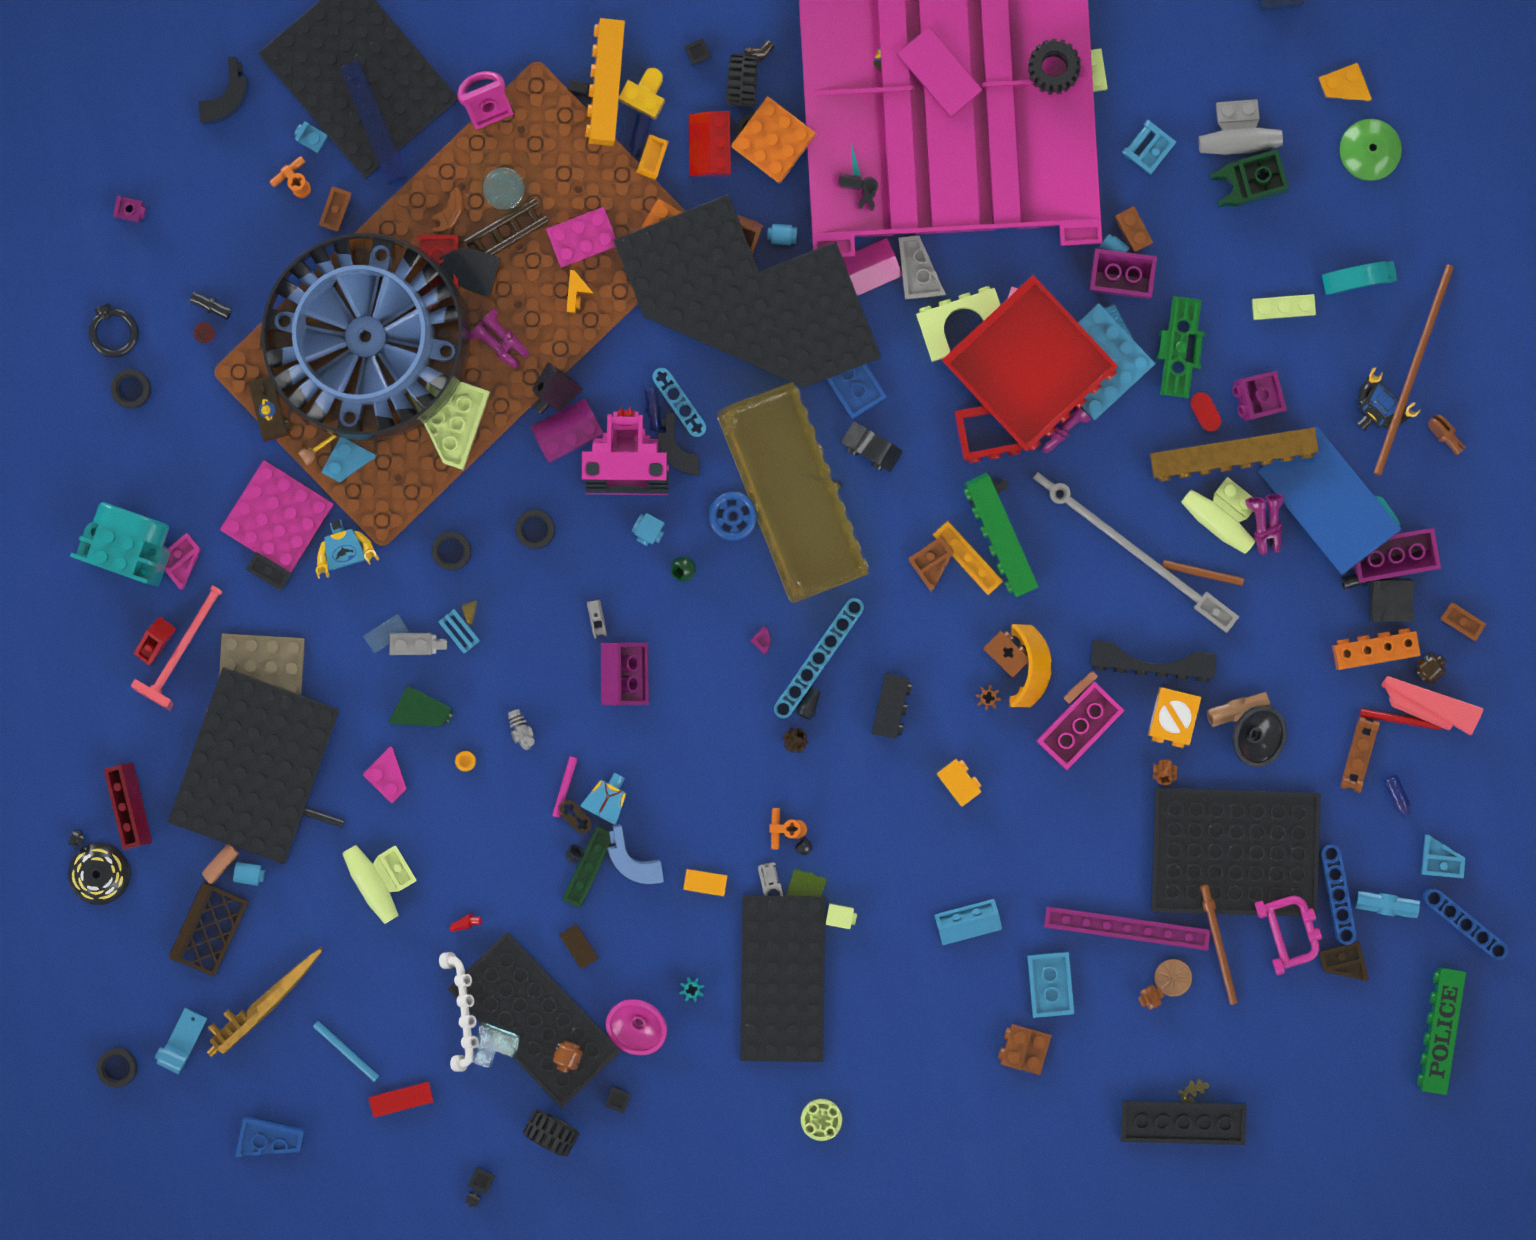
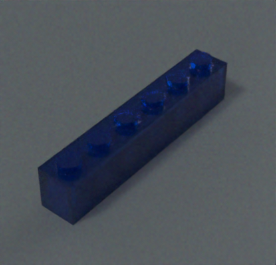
M357 60L340 67L388 185L408 178L360 61Z

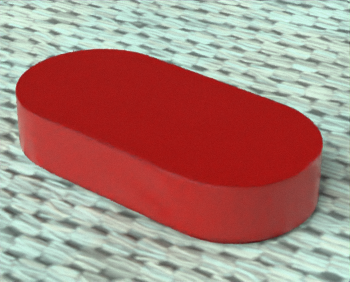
M1203 392L1195 394L1191 398L1190 406L1201 427L1209 432L1217 430L1221 425V417L1211 398Z

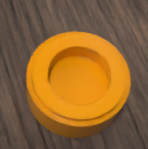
M470 751L458 753L455 758L456 767L461 771L472 770L476 765L475 755Z

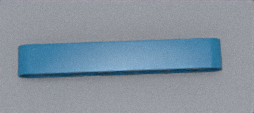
M857 598L850 599L839 612L776 702L774 712L778 717L787 718L792 714L862 614L864 605L861 600ZM851 602H857L860 605L858 613L853 614L849 611L848 606ZM839 619H846L848 621V628L846 630H839L837 628V621ZM832 635L836 638L837 643L834 647H827L825 645V638ZM820 652L824 655L825 660L822 664H816L813 661L815 653ZM809 669L812 671L813 677L810 681H804L801 678L803 670ZM797 686L800 688L801 695L798 698L790 696L789 690L791 687ZM786 703L789 706V712L786 715L778 713L777 707L779 704Z

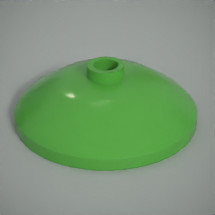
M1364 119L1354 123L1346 130L1341 139L1339 151L1341 161L1350 174L1361 180L1375 181L1388 176L1397 167L1401 158L1402 146L1398 134L1389 124L1377 119ZM1371 144L1375 145L1376 151H1371L1369 146Z

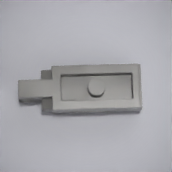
M390 633V655L436 654V650L447 649V639H436V635L431 633Z

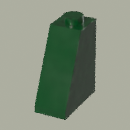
M407 685L388 722L391 724L442 727L445 723H450L454 715L451 712L453 708Z

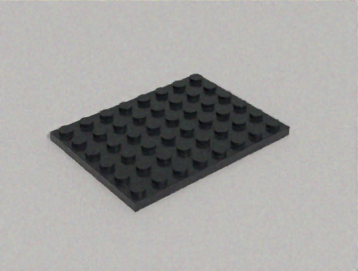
M320 0L258 53L365 179L458 101L456 94L375 0Z
M223 667L168 823L285 864L340 709Z
M1155 788L1151 912L1207 914L1203 908L1202 902L1204 900L1200 886L1208 884L1211 898L1214 899L1216 909H1214L1215 914L1258 915L1254 904L1256 902L1263 901L1264 904L1289 896H1298L1305 900L1308 909L1313 908L1317 917L1321 793ZM1296 904L1274 910L1276 916L1302 917L1300 908Z

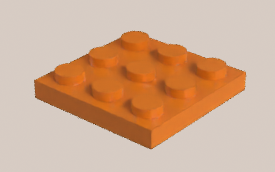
M767 96L731 147L775 181L781 183L817 133Z

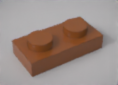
M332 186L319 226L336 232L340 231L352 196L351 192Z
M1453 602L1449 603L1440 618L1441 621L1474 642L1486 626V623Z

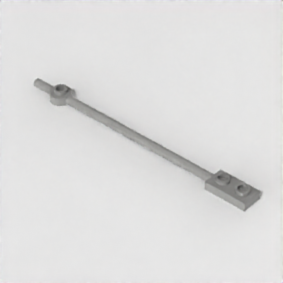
M1039 472L1033 477L1034 480L1050 491V498L1054 503H1066L1185 593L1197 603L1194 609L1225 633L1230 630L1239 618L1237 614L1208 592H1205L1203 596L1198 594L1070 497L1071 492L1067 485L1062 483L1053 484ZM1058 490L1063 491L1064 495L1062 498L1056 496Z

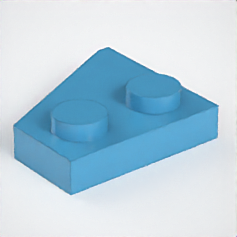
M1425 835L1421 874L1464 878L1465 857L1430 835Z

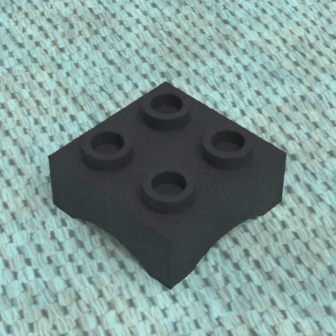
M1379 579L1370 581L1369 620L1372 622H1414V580Z

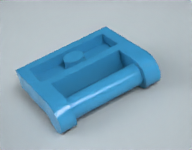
M1146 120L1143 124V129L1129 147L1124 148L1122 154L1151 175L1175 145L1176 141L1151 121ZM1150 132L1154 133L1155 137L1141 155L1137 156L1134 152Z

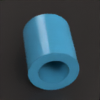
M236 862L233 882L259 886L260 882L263 883L265 870H262L261 865Z

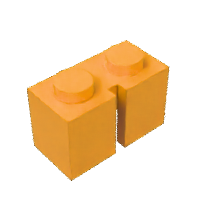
M954 759L936 774L962 807L981 793L979 788L982 785L975 776L971 778L968 775L967 771L969 768L963 760L958 762L957 759Z

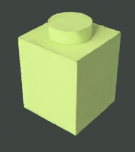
M829 903L825 924L850 929L851 925L856 923L857 913H853L854 908Z

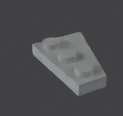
M920 236L898 238L905 300L946 296Z

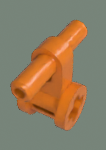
M302 156L298 157L290 165L286 164L280 169L281 172L270 180V184L276 187L287 178L288 187L296 197H307L311 192L310 184L302 174L294 173L305 163Z
M772 808V824L769 827L771 849H779L780 833H784L788 838L799 839L804 837L807 833L805 822L801 820H788L784 825H780V808ZM793 827H797L798 830L793 831Z

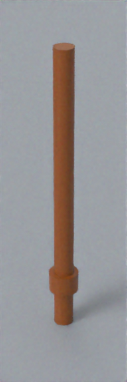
M1208 884L1200 886L1204 900L1202 904L1204 911L1207 912L1229 1003L1234 1005L1238 1001L1214 910L1216 905L1214 899L1211 898Z

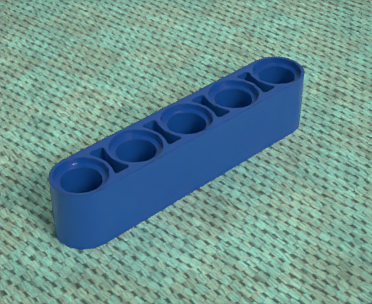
M1326 844L1320 850V858L1334 933L1338 942L1350 945L1356 939V930L1342 855L1337 846ZM1329 848L1335 850V857L1333 859L1326 857V851ZM1337 868L1339 877L1332 880L1329 873L1332 869ZM1336 889H1341L1343 892V896L1339 900H1335L1333 897ZM1341 909H1345L1347 912L1344 920L1337 918V912ZM1348 929L1351 936L1348 940L1343 941L1341 939V932Z
M1433 888L1424 891L1422 896L1423 902L1489 957L1496 960H1502L1507 957L1508 946L1445 894ZM1435 892L1438 895V900L1431 904L1428 897L1431 893ZM1451 905L1454 908V913L1452 916L1447 917L1445 915V908ZM1467 918L1470 921V926L1468 929L1463 930L1461 928V921ZM1480 932L1486 934V939L1482 943L1477 941V935ZM1496 945L1502 947V952L1498 956L1493 954V948Z

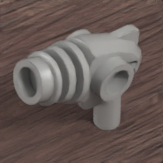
M520 709L508 713V719H512L510 721V724H512L510 728H514V731L511 732L512 738L515 743L519 742L523 749L529 750L535 743V740L532 738V729L524 724L527 721L523 720L524 716L520 717L523 714L520 712Z

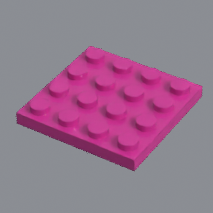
M263 460L220 530L254 552H258L287 571L292 572L334 504Z

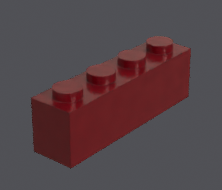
M134 763L121 764L104 769L123 850L153 843Z

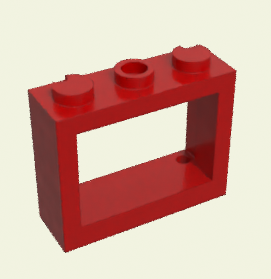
M984 406L954 412L963 461L968 460L969 464L981 462L980 458L987 456L989 460L1001 458L1003 453L1009 452V456L1022 454L1021 450L1024 449L1018 442L1017 444L969 453L963 419L991 413Z

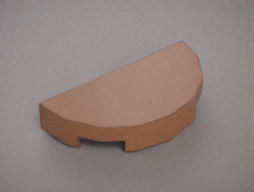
M1091 671L1064 696V700L1068 704L1098 677L1094 671Z

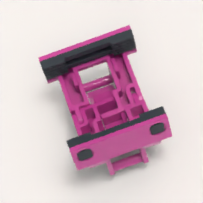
M621 406L618 414L613 412V416L608 414L607 433H603V438L594 439L592 451H582V480H586V494L669 495L667 452H659L658 439H650V435H645L643 415H639V412L632 410L631 406L629 410H624Z

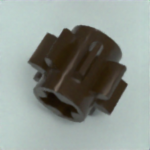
M790 727L782 737L785 740L784 747L792 753L796 751L801 753L809 744L806 740L807 734L801 728L794 730Z

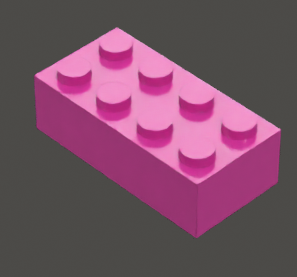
M1092 682L1036 742L1065 770H1068L1125 710L1096 682Z

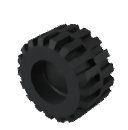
M1052 39L1050 42L1045 40L1042 45L1038 44L1031 53L1028 65L1030 81H1033V85L1036 88L1039 87L1043 93L1047 91L1049 95H1052L1053 92H1056L1058 95L1062 91L1067 92L1071 86L1075 85L1078 79L1081 60L1078 57L1077 50H1073L1072 44H1065V40L1061 39L1060 42L1056 41V39ZM1049 57H1058L1065 62L1067 66L1066 72L1058 77L1049 76L1042 68L1043 61Z
M738 53L730 55L726 92L728 105L754 106L758 75L757 55Z
M534 1109L523 1130V1134L528 1139L560 1156L569 1155L580 1135L576 1128L545 1111Z

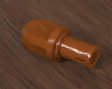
M1434 415L1429 420L1428 426L1437 437V440L1445 442L1455 455H1458L1463 451L1462 449L1466 448L1455 435L1456 429L1454 426H1451L1443 416Z

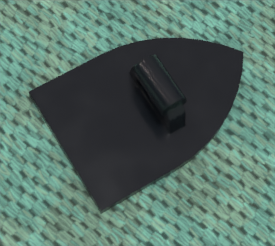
M464 248L451 251L439 258L440 261L444 260L441 265L453 281L454 275L458 279L460 287L489 298L491 297L501 260L500 257L480 250Z

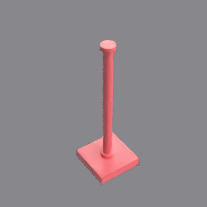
M213 585L210 588L212 591L154 686L148 687L136 679L131 685L135 691L169 711L174 703L161 694V689L216 598L223 593V591Z

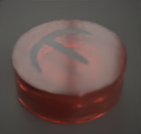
M199 323L194 329V337L198 342L206 344L214 339L215 330L208 323Z

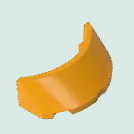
M1011 624V635L1016 636L1020 640V645H1025L1029 669L1025 686L1020 687L1016 695L1010 696L1009 707H1031L1041 698L1050 681L1051 654L1045 639L1033 625Z

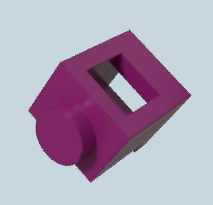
M117 196L113 216L118 219L141 223V218H145L147 207L144 206L145 203L143 201ZM133 206V211L128 213L127 207Z

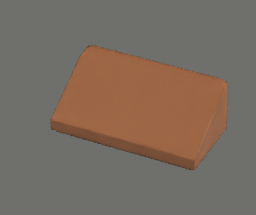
M226 844L202 872V875L209 884H213L240 854L234 846Z

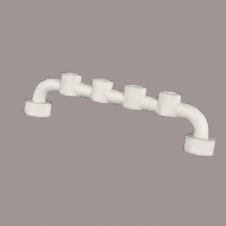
M444 952L439 957L440 966L443 969L456 967L457 971L454 982L459 990V996L457 997V1005L461 1008L459 1025L463 1028L464 1036L461 1040V1045L465 1049V1056H453L450 1066L455 1072H463L472 1063L474 1057L473 1048H477L479 1044L478 1038L472 1036L471 1028L476 1025V1018L469 1014V1007L473 1006L474 998L472 995H467V986L471 985L472 978L469 974H465L462 961L453 952Z

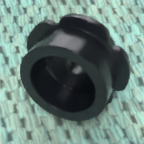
M74 829L68 845L74 846L73 849L76 846L81 847L85 835L81 834V829L80 831Z

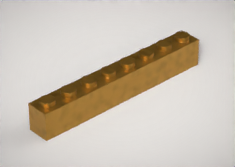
M1315 427L1150 453L1153 479L1158 478V481L1162 482L1171 480L1170 476L1179 475V479L1191 477L1193 472H1199V475L1212 474V469H1220V472L1231 471L1232 466L1240 465V469L1253 467L1252 463L1261 462L1262 466L1273 464L1275 459H1281V462L1293 461L1294 456L1302 455V459L1313 458L1314 453L1319 451Z

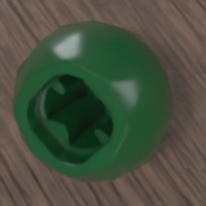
M680 556L671 564V574L679 582L690 581L696 574V564L687 556Z

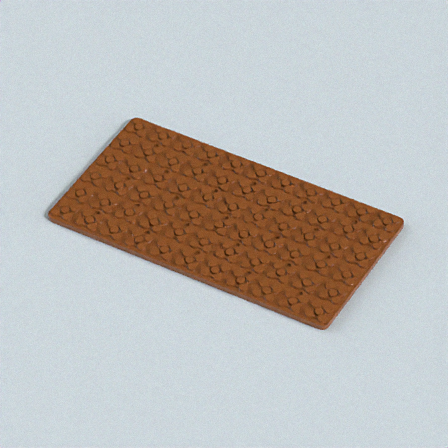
M541 62L531 63L505 88L504 92L514 113L513 115L475 130L472 121H470L355 232L377 233L397 237L412 243L420 249L422 248L417 235H459V249H476L474 244L468 247L464 239L534 197L539 204L534 207L538 216L541 218L546 215L549 223L494 255L500 257L501 260L490 298L459 286V291L469 317L470 333L480 323L497 341L502 343L503 340L481 322L495 308L498 312L497 321L507 332L511 329L512 334L516 335L529 352L526 358L516 352L515 348L509 353L520 364L515 369L496 356L497 353L481 339H470L469 357L460 382L490 391V395L464 470L442 462L423 424L408 433L390 439L377 441L349 440L377 456L340 483L321 473L340 437L334 438L316 451L315 460L307 466L297 452L305 447L315 448L329 438L331 434L319 430L299 417L285 403L276 390L284 419L289 420L291 426L288 436L276 440L378 545L384 546L392 542L540 399L532 391V388L548 362L566 374L638 305L616 247L561 268L546 229L604 207L615 237L619 238L641 229L658 198L675 209L685 212L655 179L636 173L639 162L616 139L613 146L588 144L589 137H585L586 125H590L591 117H587V108ZM459 187L464 197L463 212L458 221L449 230L432 232V228L440 226V221H432V217L448 206L450 192L454 191V188ZM527 212L516 218L522 229L533 223ZM509 223L499 228L504 239L515 233ZM491 233L480 239L487 250L497 244ZM373 239L349 240L353 265L368 266ZM398 244L395 245L390 272L395 274L407 250L406 247ZM335 251L330 256V260L334 269H338L341 266ZM380 251L377 255L378 261H383L387 257L386 251ZM423 257L419 258L404 279L407 283L410 284L427 264ZM319 268L313 272L318 279L323 276ZM570 270H575L594 293L577 294V296L581 297L580 309H576V314L567 313ZM383 276L379 278L371 317H373ZM432 280L428 283L429 290L423 293V296L434 289ZM335 282L334 288L342 298L343 302L351 312L354 319H356V316L352 308L350 307L344 293L342 292L338 282ZM304 283L298 287L304 292L308 289ZM286 298L276 310L295 313L298 304ZM446 298L429 307L430 312L454 305L453 298ZM416 306L386 324L385 327L417 309ZM308 316L306 318L308 326L346 332L342 328ZM284 317L281 320L282 327H287L290 324L289 317ZM458 320L434 324L435 339L459 343ZM262 322L215 368L216 378L256 420L257 416L248 382L269 377L261 343ZM269 330V350L293 346L292 334ZM370 332L362 334V342H368L371 339ZM392 342L387 343L389 345L399 347L417 353L419 349L416 347L401 345ZM346 346L308 362V364L316 372L349 348ZM446 347L442 351L443 357H449L452 354L451 347ZM379 355L376 356L388 386L394 384L396 381ZM359 357L344 391L346 394L355 395L362 357ZM298 360L284 364L282 366L273 368L274 374L280 373L300 363ZM431 360L429 365L430 368L447 376H450L454 366L451 363ZM308 376L285 390L286 395L289 396L309 379ZM421 379L419 383L426 388L427 381ZM321 389L302 408L305 414L321 394ZM409 392L406 393V394H405L406 398L408 399V401L410 402V404L412 405V407L414 408V410H415L416 413L418 414V411H417V409H416V406H415V404H414V402H413V400H412V398H411ZM334 399L322 424L337 429L342 405L341 400ZM391 401L388 405L394 423L398 425L401 423V420ZM364 406L360 432L376 431L377 423L374 406ZM349 413L346 416V422L351 424L355 421L354 413Z

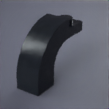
M228 57L230 82L227 91L215 100L198 101L200 122L203 125L227 120L243 105L248 93L249 79L246 76L240 77V74H243V64L239 62L237 57Z

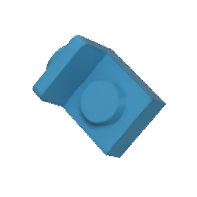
M306 121L303 125L299 124L294 133L297 142L316 153H319L328 138L327 134L311 126Z

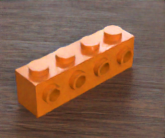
M1410 628L1398 630L1396 635H1390V632L1378 633V638L1373 639L1366 635L1357 637L1358 641L1349 642V639L1337 640V645H1332L1336 670L1421 656L1417 632H1411Z

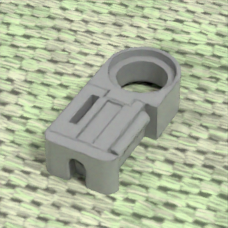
M771 862L759 865L758 871L764 896H767L771 889L778 890L780 896H783L781 884L777 883L779 880L776 867H773L776 863Z

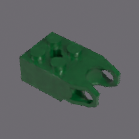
M1278 149L1227 164L1219 171L1210 174L1211 181L1226 180L1233 186V190L1229 195L1217 201L1218 207H1240L1289 193ZM1261 173L1269 176L1264 181L1258 179Z

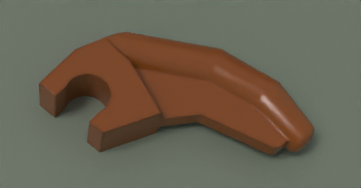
M459 187L454 188V191L450 192L448 206L432 217V221H440V226L432 228V232H444L455 226L463 212L464 197Z

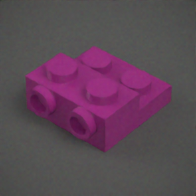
M1277 371L1234 381L1232 392L1236 398L1238 397L1240 404L1238 406V414L1241 418L1243 417L1244 421L1287 411Z

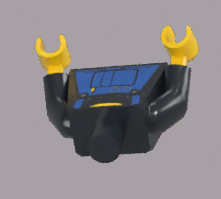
M1376 368L1371 370L1369 377L1361 385L1358 393L1357 403L1359 407L1357 410L1363 416L1356 424L1364 432L1372 424L1378 429L1381 427L1389 429L1399 401L1380 382L1383 372L1380 376L1373 374ZM1411 403L1408 407L1405 406L1399 426L1420 413L1421 410L1413 412L1411 409L1416 403Z

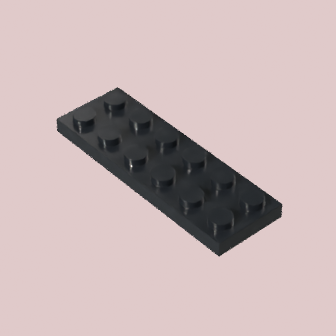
M1122 1100L1121 1142L1245 1145L1247 1104L1234 1102Z

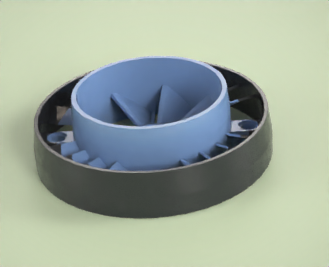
M353 233L330 238L314 245L294 259L283 271L266 302L261 327V343L265 364L273 385L285 403L299 417L319 430L337 437L357 441H377L397 437L418 428L434 417L446 405L460 384L466 369L470 350V325L466 306L459 289L447 271L433 257L412 243L397 237L377 233ZM373 239L368 266L353 265L349 240ZM398 244L406 247L407 250L394 274L390 271L395 245ZM334 246L341 268L334 269L326 250L327 247ZM380 251H386L387 257L383 261H378L377 259ZM310 257H312L323 274L319 279L305 263ZM423 257L428 263L410 284L407 283L404 279L419 258ZM292 274L308 287L306 292L288 280ZM439 274L444 282L424 296H421L417 291ZM383 276L373 317H371L379 278ZM335 282H338L342 292L344 293L350 307L352 308L356 316V319H354L351 312L343 302L342 298L334 288ZM278 295L298 304L295 313L273 309ZM452 296L454 305L430 312L428 306ZM416 306L417 309L385 327L386 324ZM307 316L342 328L346 332L308 326L306 318ZM284 317L290 318V324L287 327L281 326V320ZM458 320L459 343L435 339L434 324ZM269 330L292 334L293 346L269 350ZM365 332H370L371 339L368 342H362L361 339L362 334ZM392 342L401 345L416 347L419 349L418 352L415 353L399 347L389 345L387 343ZM346 346L349 348L316 372L308 364V362ZM446 347L452 348V354L449 357H443L442 351ZM378 355L396 381L388 386L376 359ZM359 357H362L355 395L346 394L344 391ZM298 360L300 363L280 373L274 374L273 368L282 366L284 364ZM431 360L454 364L450 376L430 368ZM308 376L309 379L289 396L286 395L285 390ZM421 379H424L440 391L436 397L419 383ZM321 389V394L305 414L302 408ZM409 392L423 409L418 414L406 398V393ZM335 398L342 401L337 429L322 424ZM391 401L401 420V423L395 425L388 405ZM364 406H374L377 423L376 431L360 432ZM349 413H354L355 421L348 424L346 416Z

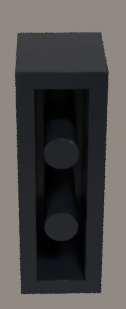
M884 674L871 734L896 739L897 735L901 736L903 724L900 723L901 715H906L908 706L904 701L906 695L910 696L912 688L909 678Z

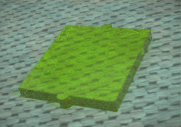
M794 869L786 896H822L827 879L813 875L812 872L807 873Z

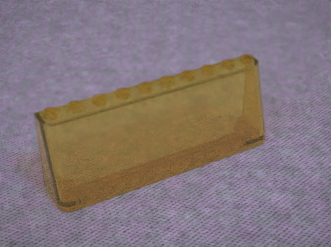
M791 382L726 406L718 412V420L748 497L752 499L758 512L759 525L791 603L794 604L866 576L869 573L867 571L868 564L860 553L861 546L858 540H855L852 533V523L847 520L845 515V505L839 500L837 485L835 482H832L830 477V467L823 459L822 447L820 444H817L815 439V429L808 421V411L801 403L800 391Z

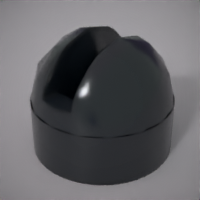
M804 837L797 843L794 849L799 854L808 855L812 851V844Z
M575 844L570 845L565 853L566 859L572 863L578 862L584 855L582 848Z

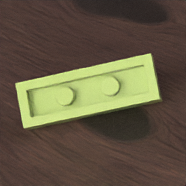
M1314 294L1252 299L1253 320L1316 315Z

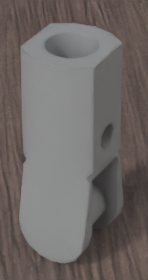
M601 601L586 602L594 639L600 635L607 636ZM602 621V627L595 628L594 622Z

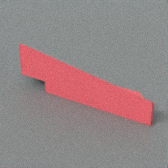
M1389 676L1381 684L1382 688L1384 687L1390 696L1389 701L1392 707L1446 730H1450L1452 726H1455L1468 735H1472L1484 710L1478 706Z

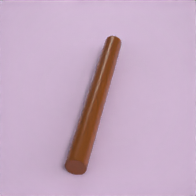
M1163 560L1162 563L1165 569L1243 586L1244 578L1167 560Z

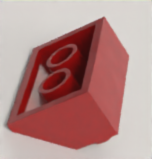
M709 111L689 115L690 177L731 176L730 111Z

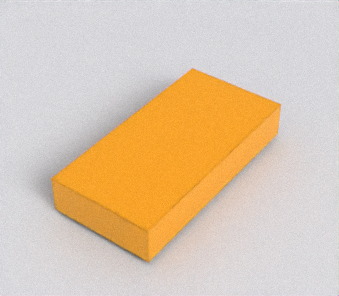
M649 134L636 173L656 180L669 141Z
M687 869L683 890L724 896L727 875Z

